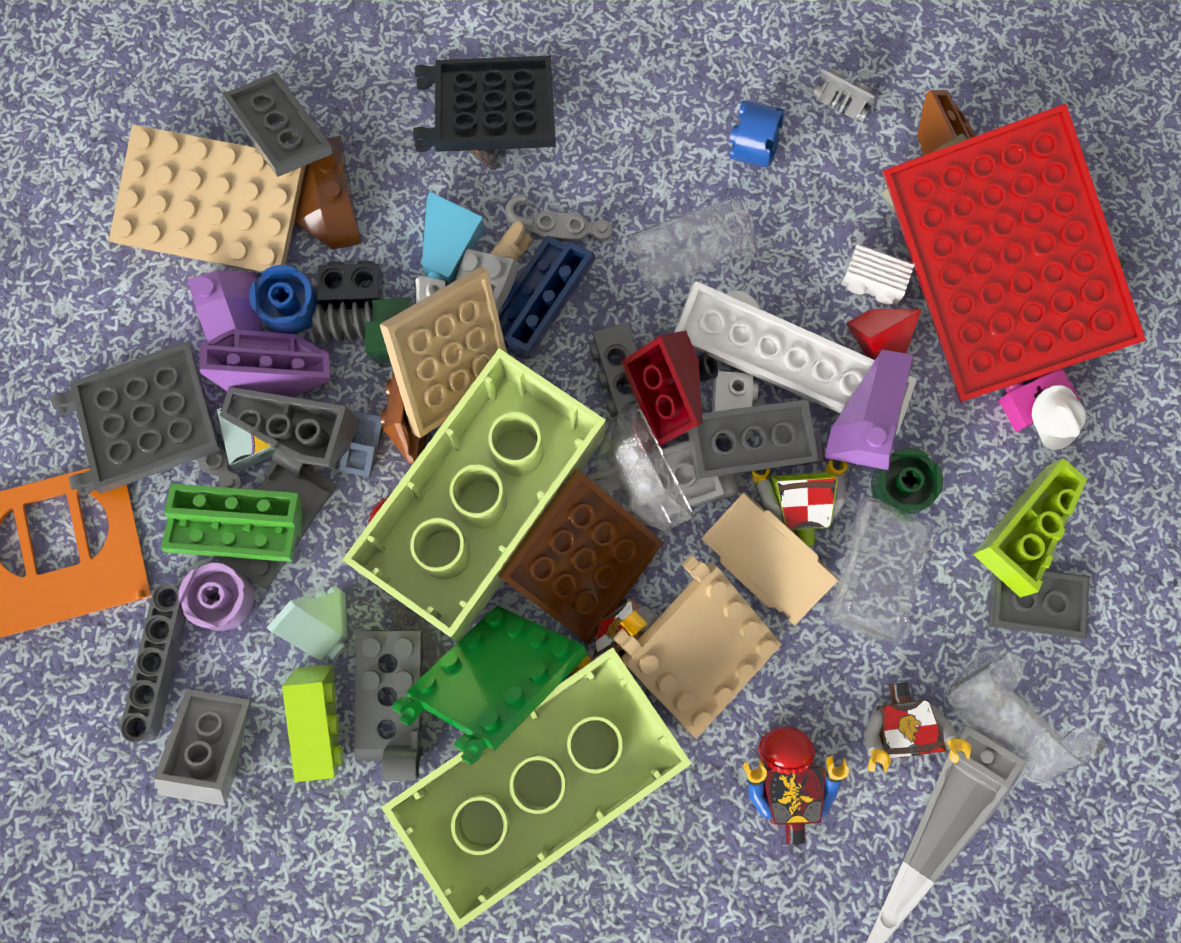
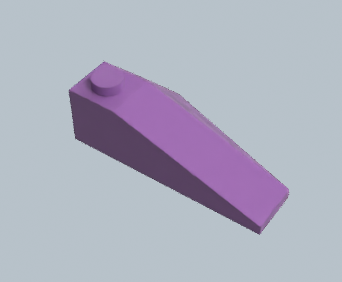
M216 270L187 279L207 341H211L216 336L232 329L262 331L261 319L252 308L249 298L251 285L254 280H258L255 272Z
M881 350L831 427L825 458L888 470L913 360L912 354Z

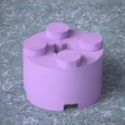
M208 563L193 569L185 576L179 588V603H181L185 617L197 626L216 631L235 629L251 612L254 603V587L247 577L239 571L224 564ZM215 593L221 595L219 601L213 599Z

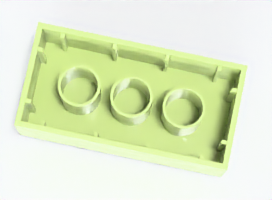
M499 348L342 561L452 639L459 642L504 581L498 577V574L573 471L575 469L582 471L604 440L606 420Z

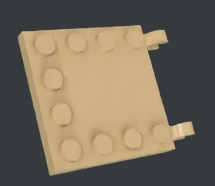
M690 555L682 564L694 578L687 588L638 640L631 635L629 636L624 629H621L613 639L626 652L621 660L627 669L697 739L782 644L716 565L710 562L706 566L701 560L698 562L694 556Z

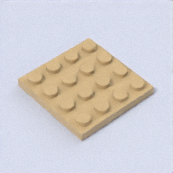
M480 267L380 324L412 434L419 438L445 422L499 348L507 353L488 270Z

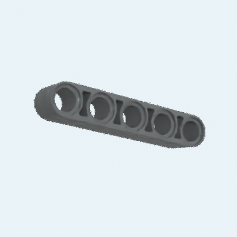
M171 583L159 585L151 597L120 727L122 737L129 742L152 741L161 730L187 619L181 603H179L178 593L180 587ZM175 591L177 600L172 606L168 607L166 599L171 592ZM164 623H167L169 625V633L165 638L161 639L159 629ZM159 654L162 659L161 666L156 671H154L152 669L151 662L152 659ZM148 687H151L154 691V697L147 703L144 700V692ZM143 719L146 724V730L142 736H139L136 731V725Z

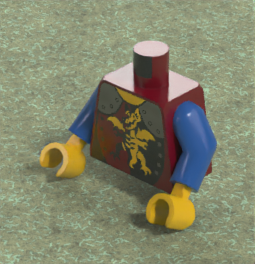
M832 756L826 759L827 772L823 767H808L802 773H791L789 775L786 773L780 774L772 769H765L761 759H758L759 766L754 770H750L748 762L743 763V768L748 777L749 799L760 815L769 819L770 823L774 825L785 824L786 844L806 843L805 824L821 823L822 817L828 814L838 794L842 779L849 773L846 759L843 758L842 764L834 767Z

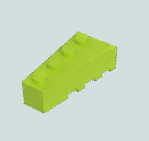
M1064 458L1044 467L973 555L1019 597L1039 592L1043 583L1041 581L1043 574L1050 567L1054 558L1052 556L1057 542L1064 535L1066 521L1069 515L1073 514L1087 478Z

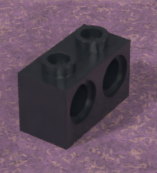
M333 261L327 263V265H318L317 300L323 310H327L329 303L333 304L334 309H339L341 302L345 303L347 309L352 308L353 302H357L359 309H363L365 301H369L372 308V300H383V273L379 263L359 261L357 264H344ZM364 280L373 281L369 287H359ZM334 281H342L338 288H329Z

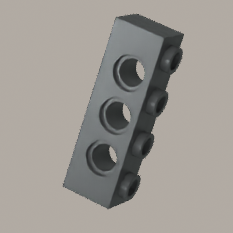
M629 322L594 331L593 342L589 343V348L593 361L599 360L602 369L597 371L601 388H607L610 399L606 400L610 417L616 416L619 425L618 428H615L619 446L625 445L627 453L654 446L655 442L634 392L622 394L617 390V386L622 383L630 385L622 364L615 366L608 361L611 356L616 355L625 359L637 351ZM634 411L641 415L642 420L637 423H631L626 419L625 415Z

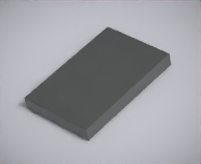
M1045 570L1039 592L1019 597L992 572L988 627L1086 639L1089 576Z

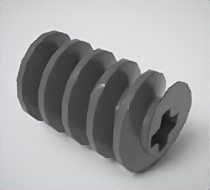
M365 301L363 310L359 309L357 302H353L351 311H348L345 303L341 302L338 312L335 311L332 303L328 304L327 312H323L321 305L316 304L315 312L312 315L314 341L318 343L320 337H322L324 342H330L334 336L336 341L341 342L345 334L348 340L354 341L357 333L361 340H365V322L373 321V311L369 301Z

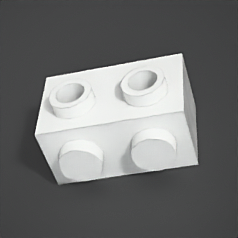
M718 371L717 378L713 379L712 412L752 407V403L757 402L758 384L753 383V375L749 373ZM751 430L747 432L746 440H748V438L750 437L752 433ZM719 434L717 436L718 439H728L725 435Z

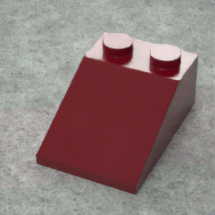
M686 330L660 335L621 361L656 447L662 446L703 424L699 360Z

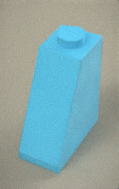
M429 192L426 203L422 266L427 277L443 280L447 286L456 280L466 248L472 250L475 248L485 230L482 216L432 192Z

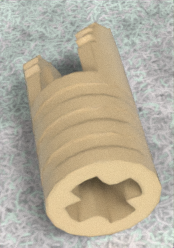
M521 221L514 222L489 254L518 261L533 239L529 233H524L526 228Z

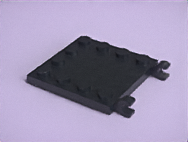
M551 56L436 60L435 66H415V77H425L417 78V89L426 90L435 84V128H413V138L417 152H426L432 146H435L436 152L556 147Z

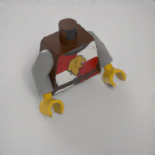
M908 682L889 684L892 704L876 706V711L871 714L864 731L867 753L870 756L867 768L870 772H874L876 762L883 765L884 772L886 773L891 759L946 752V747L950 748L949 758L954 763H958L959 760L956 751H962L968 759L970 758V744L966 740L960 739L951 723L935 705L930 704L928 699L911 701Z

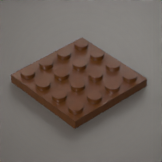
M575 469L498 574V577L586 643L590 644L598 633L601 621L614 612L664 542L585 474Z

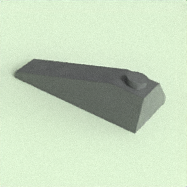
M233 387L228 388L220 413V417L295 460L301 463L330 468L349 450L358 421L347 406Z

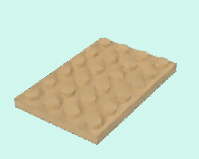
M132 124L109 242L260 273L271 266L286 265L306 165L277 177L255 147Z

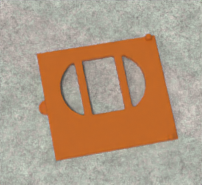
M90 468L0 491V525L4 518L13 510L26 571L25 577H19L10 572L0 560V638L151 596L127 484L102 494L95 489L89 493V495L95 497L101 503L109 523L106 542L93 559L89 548L78 490H72L69 482L70 476L87 472ZM66 494L80 563L39 575L25 506Z

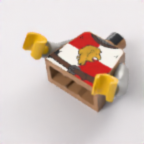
M623 599L618 605V609L601 621L594 649L587 652L588 655L571 673H577L611 648H614L621 659L626 652L613 639L617 633L624 629L629 636L631 635L638 640L659 617L650 608L641 607L632 599Z

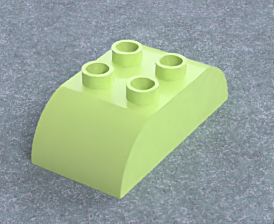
M611 648L559 684L495 751L488 747L481 754L479 760L472 765L462 760L461 756L464 753L460 752L381 808L455 927L459 930L692 763L614 648Z

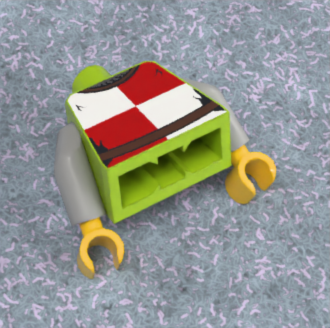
M831 459L825 467V472L771 475V480L768 479L770 469H764V475H758L755 471H751V478L755 483H758V492L765 509L771 511L789 529L796 530V535L808 546L815 544V529L830 527L832 519L838 516L847 501L845 477L842 476L847 470V462L842 461L839 467L840 470H836Z

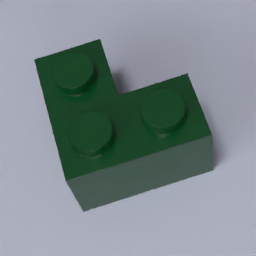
M409 298L372 300L373 321L365 322L366 353L380 367L392 366L380 324L414 305Z

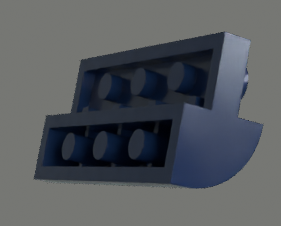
M548 235L545 237L512 286L510 293L498 312L505 347L510 349L512 354L527 360L532 357L595 262L594 252L570 241L564 244Z

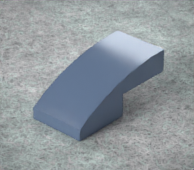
M353 411V415L358 421L350 448L341 457L339 471L371 477L383 433L381 416Z

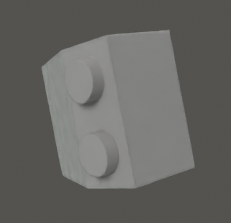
M186 690L154 776V782L159 795L222 806L226 805L235 777L251 700Z

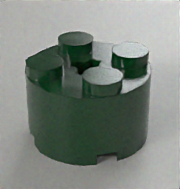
M907 448L893 453L888 470L876 468L871 479V492L878 508L893 516L909 517L929 507L938 498L943 488V475L938 464H935L928 457V454L918 449Z

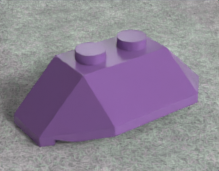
M232 329L216 336L211 341H205L200 344V373L226 391H228L229 387L296 397L330 381L329 353L323 349H318L314 344L296 334Z

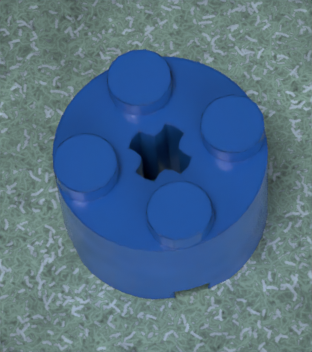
M743 100L738 118H741L739 126H733L730 136V143H733L730 159L769 168L774 160L780 138L778 136L780 128L783 127L785 109Z
M275 265L265 269L258 280H254L249 293L252 308L271 331L275 333L297 334L312 327V315L315 312L316 304H319L317 294L306 276L296 268L289 265Z

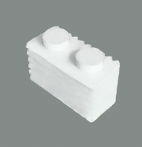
M857 244L851 254L841 285L847 286V289L854 294L861 295L865 293L875 296L876 300L882 304H898L905 294L914 265L911 262Z

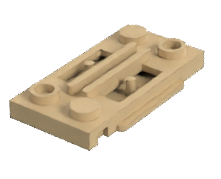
M746 492L731 505L701 538L721 557L720 563L767 607H775L779 612L782 611L794 626L839 580L819 560V556L771 511H765Z

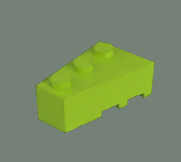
M333 664L295 668L282 685L294 782L335 778L339 767L343 766L344 753L342 746H338L340 722L339 716L336 714Z

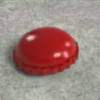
M781 726L766 732L765 736H762L758 749L759 757L762 758V762L768 768H772L773 771H778L780 774L786 773L787 775L791 773L797 774L798 772L802 773L803 770H807L814 761L816 751L814 743L811 742V739L804 732L790 726Z

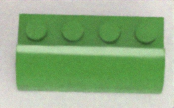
M171 483L164 514L168 519L161 549L166 553L292 562L297 537H301L303 512L300 495L293 492Z

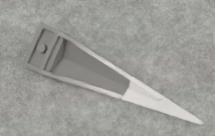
M966 725L959 737L970 744V758L968 759L964 752L956 751L959 760L958 763H954L950 760L948 754L917 831L866 943H885L1007 798L1010 790L1027 765L1025 760Z

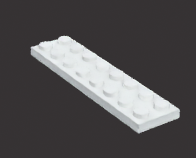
M697 281L692 285L674 331L675 333L686 330L694 350L700 353H707L714 359L838 413L842 412L875 361ZM912 376L908 378L896 435L899 433L917 381Z

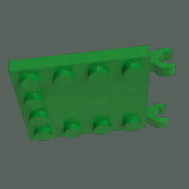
M496 606L473 629L466 633L451 650L443 655L429 671L417 680L406 692L408 698L401 697L396 700L392 705V709L399 714L404 713L399 720L407 726L413 724L423 710H427L466 733L456 740L454 747L464 753L461 756L462 760L472 765L479 760L481 754L488 747L495 751L588 654L584 645L500 606Z

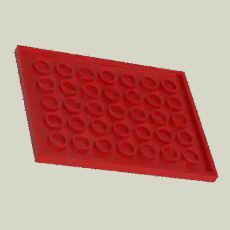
M1066 103L883 170L882 174L960 402L1146 341Z

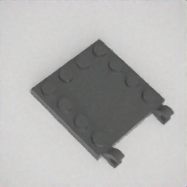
M188 341L70 382L71 391L50 397L53 408H59L60 415L65 416L73 413L75 410L77 411L90 470L69 477L71 489H77L80 496L89 494L94 489L102 494L221 450L194 350Z

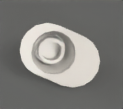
M1054 385L1044 389L1037 396L1032 407V418L1045 447L1058 450L1070 445L1080 434L1086 421V412L1084 406L1077 400L1070 388Z

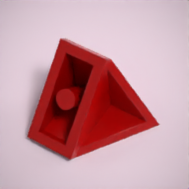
M871 309L847 322L846 325L866 357L876 360L881 350L900 353L907 352L922 309Z

